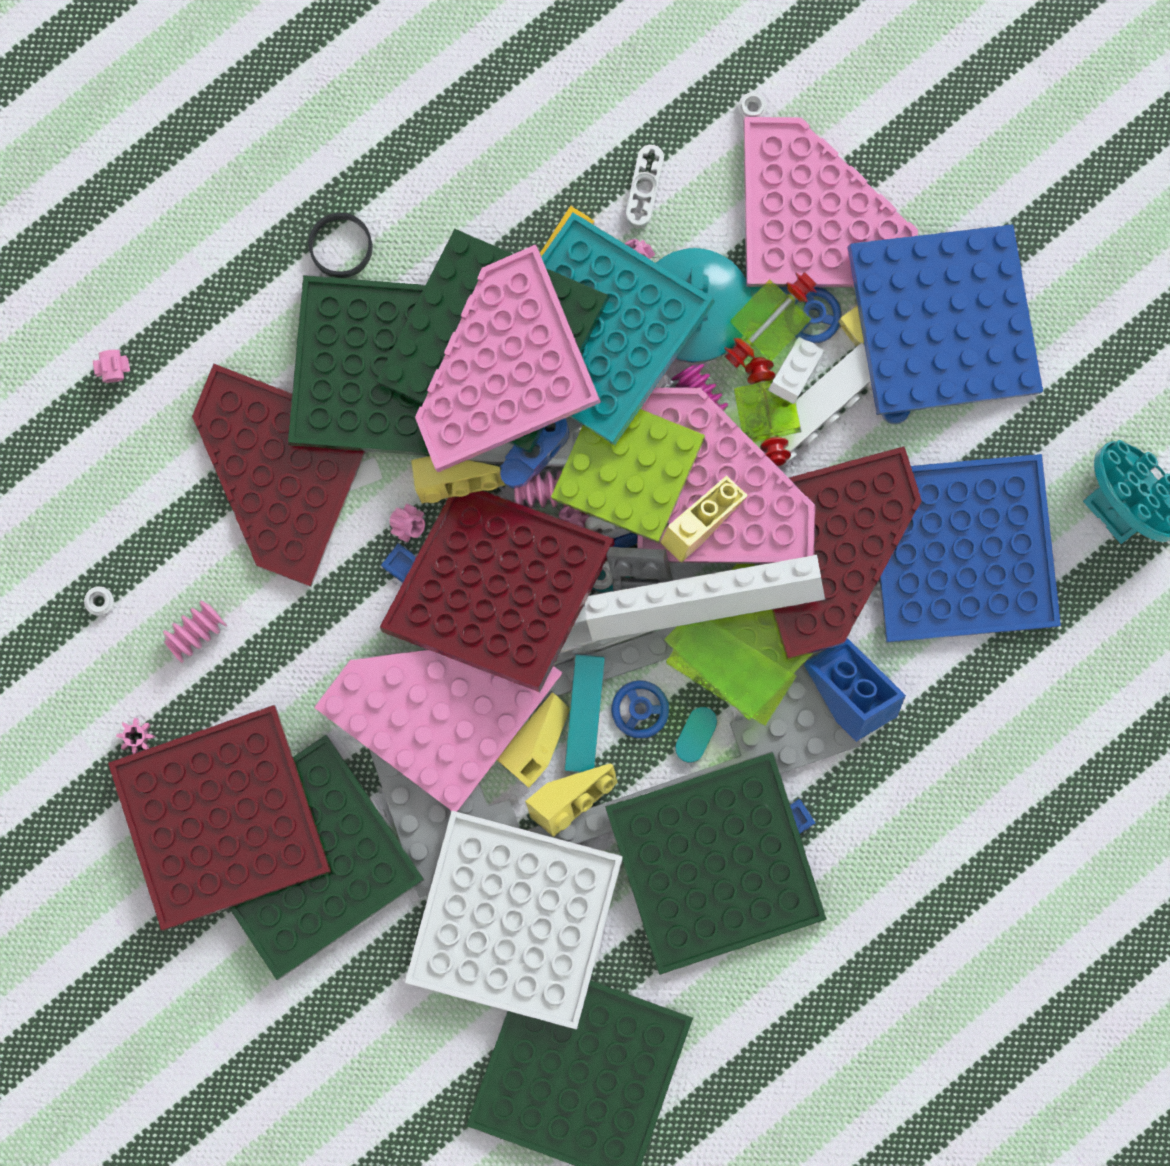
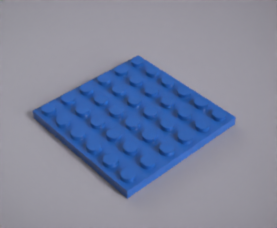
M1013 224L851 243L847 246L876 415L1036 395L1043 392Z
M1042 454L911 466L922 501L879 578L886 643L1060 627Z

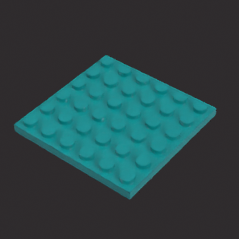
M573 212L542 255L544 265L549 270L607 294L609 300L581 354L601 403L575 413L570 417L615 445L715 301L706 293Z

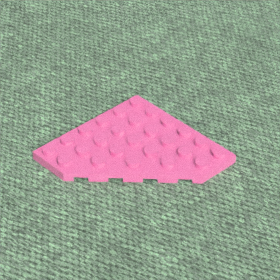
M744 117L746 287H787L786 282L794 283L797 280L796 272L800 276L804 272L817 283L814 287H854L847 249L849 244L918 236V229L910 221L907 222L882 194H878L868 185V181L856 169L838 156L839 153L823 138L816 135L809 128L810 125L802 118Z
M536 245L481 269L477 278V285L473 294H470L456 332H453L445 349V356L439 370L436 369L427 389L426 399L422 407H419L415 416L437 472L601 403Z
M655 388L643 404L642 410L705 435V440L667 527L725 476H728L748 495L710 537L682 563L769 564L813 556L815 539L814 503L795 486L701 388ZM638 535L637 548L666 550L669 563H681L661 543H656Z
M427 649L351 659L314 708L451 811L457 812L559 679L562 672L553 666L539 693Z

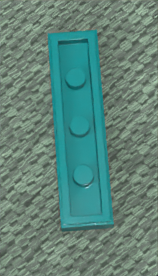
M575 654L565 771L584 772L595 767L604 656Z

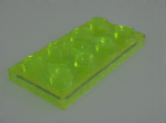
M709 620L690 624L665 662L666 665L763 726H766L797 677Z

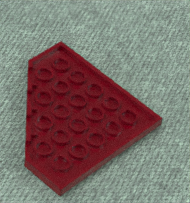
M213 363L192 418L257 567L312 587L366 451L288 445L292 393Z
M905 446L789 477L795 486L815 505L814 555H817L825 600L772 609L787 660L843 645L922 501Z

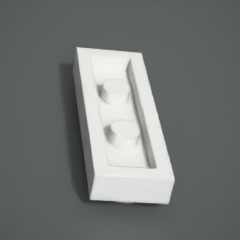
M798 337L768 391L794 404L824 350L817 347L814 343Z

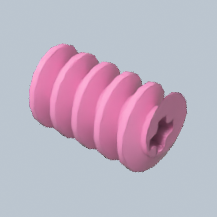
M546 471L544 479H541L540 474L534 475L525 486L514 488V500L520 505H523L524 500H527L529 507L533 508L536 499H538L541 508H544L547 500L550 499L552 506L557 507L558 502L552 500L551 495L562 471H558L555 479H553L550 471Z
M202 600L199 602L201 612L191 608L192 619L182 615V627L173 623V634L166 630L163 631L165 644L181 663L184 662L181 653H185L188 656L193 655L191 645L198 649L202 648L200 638L208 642L211 640L210 630L216 634L220 633L218 623L228 627L213 607Z

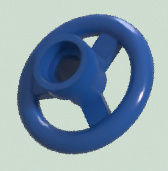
M813 287L817 293L809 292L806 295L808 302L805 303L806 305L803 309V319L797 325L794 322L793 311L799 302L795 298L785 309V322L791 334L797 339L800 337L812 343H821L830 339L840 327L838 321L842 317V312L837 299L830 292L822 288ZM813 296L825 299L833 310V316L826 314L824 304L814 300ZM809 311H817L819 317L811 318ZM825 323L830 325L825 332L818 335L803 333L810 324Z
M643 680L632 681L622 686L615 694L611 706L612 718L616 726L624 734L633 738H648L658 733L666 724L669 716V702L665 693L657 685ZM644 689L652 692L659 700L660 705H652L646 697H638L635 690ZM626 694L631 701L629 705L631 717L627 723L623 721L620 714V705ZM637 704H643L646 707L644 714L636 713L635 706ZM651 714H660L653 726L643 730L634 729L639 720H645Z

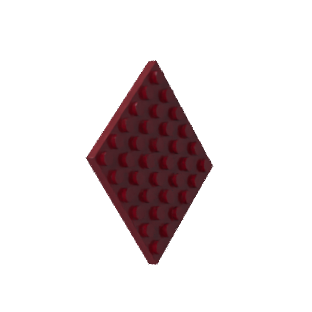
M482 490L469 493L463 497H450L442 508L380 625L381 632L540 693L607 560V552L615 544L614 539Z
M276 705L108 763L162 931L331 872Z

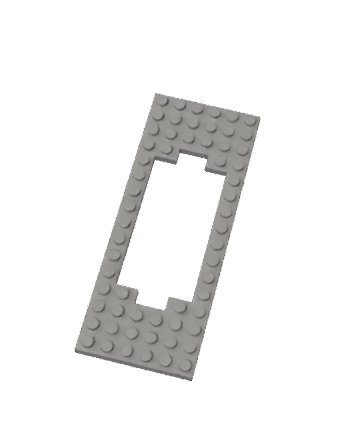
M675 627L665 628L589 655L605 657L603 681L678 656L679 654L664 641ZM824 650L814 652L807 660L818 655ZM574 660L554 666L562 672V675L541 702L545 701L552 692L557 696L572 692ZM804 662L749 721L743 718L730 723L741 755L740 757L592 807L586 812L581 813L566 829L561 830L554 837L541 826L526 831L578 844L613 832L605 809L607 805L771 751L774 753L781 774L860 747L861 743L860 740L856 742L835 721L806 670ZM370 750L401 845L425 879L415 886L419 898L427 896L432 885L451 810ZM480 782L457 811L519 828L510 799L487 806Z

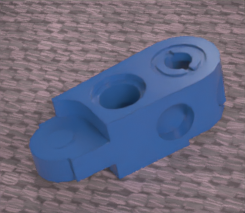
M566 418L554 422L556 428L553 432L546 431L549 425L544 427L535 446L540 448L538 456L528 458L525 456V450L516 446L512 447L506 455L505 461L500 466L502 468L500 473L501 479L506 486L510 488L525 486L534 475L537 476L552 458L556 456L569 438V426Z

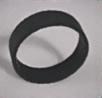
M348 213L329 214L321 218L314 225L309 235L308 247L311 258L317 268L328 276L335 278L354 276L361 272L370 261L373 250L370 232L366 225L354 215ZM334 220L352 221L359 225L368 237L366 256L359 265L347 271H332L325 268L316 260L313 253V242L317 232L325 224Z

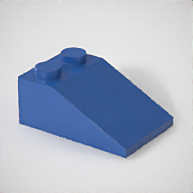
M848 638L843 645L828 648L805 662L806 670L835 721L856 742L898 717L906 695Z

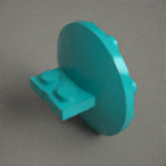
M681 249L661 258L656 262L658 265L706 293L715 301L676 357V360L701 363L714 360L728 353L724 348L732 349L735 346L733 338L742 339L752 314L751 291L749 287H746V278L731 260L707 249Z
M1122 440L1106 443L1096 452L1094 457V471L1099 487L1089 494L1083 502L1097 518L1101 519L1120 544L1136 532L1155 541L1169 542L1170 474L1162 470L1158 465L1157 458L1150 452L1144 453ZM1154 468H1157L1163 475L1159 480L1151 471Z

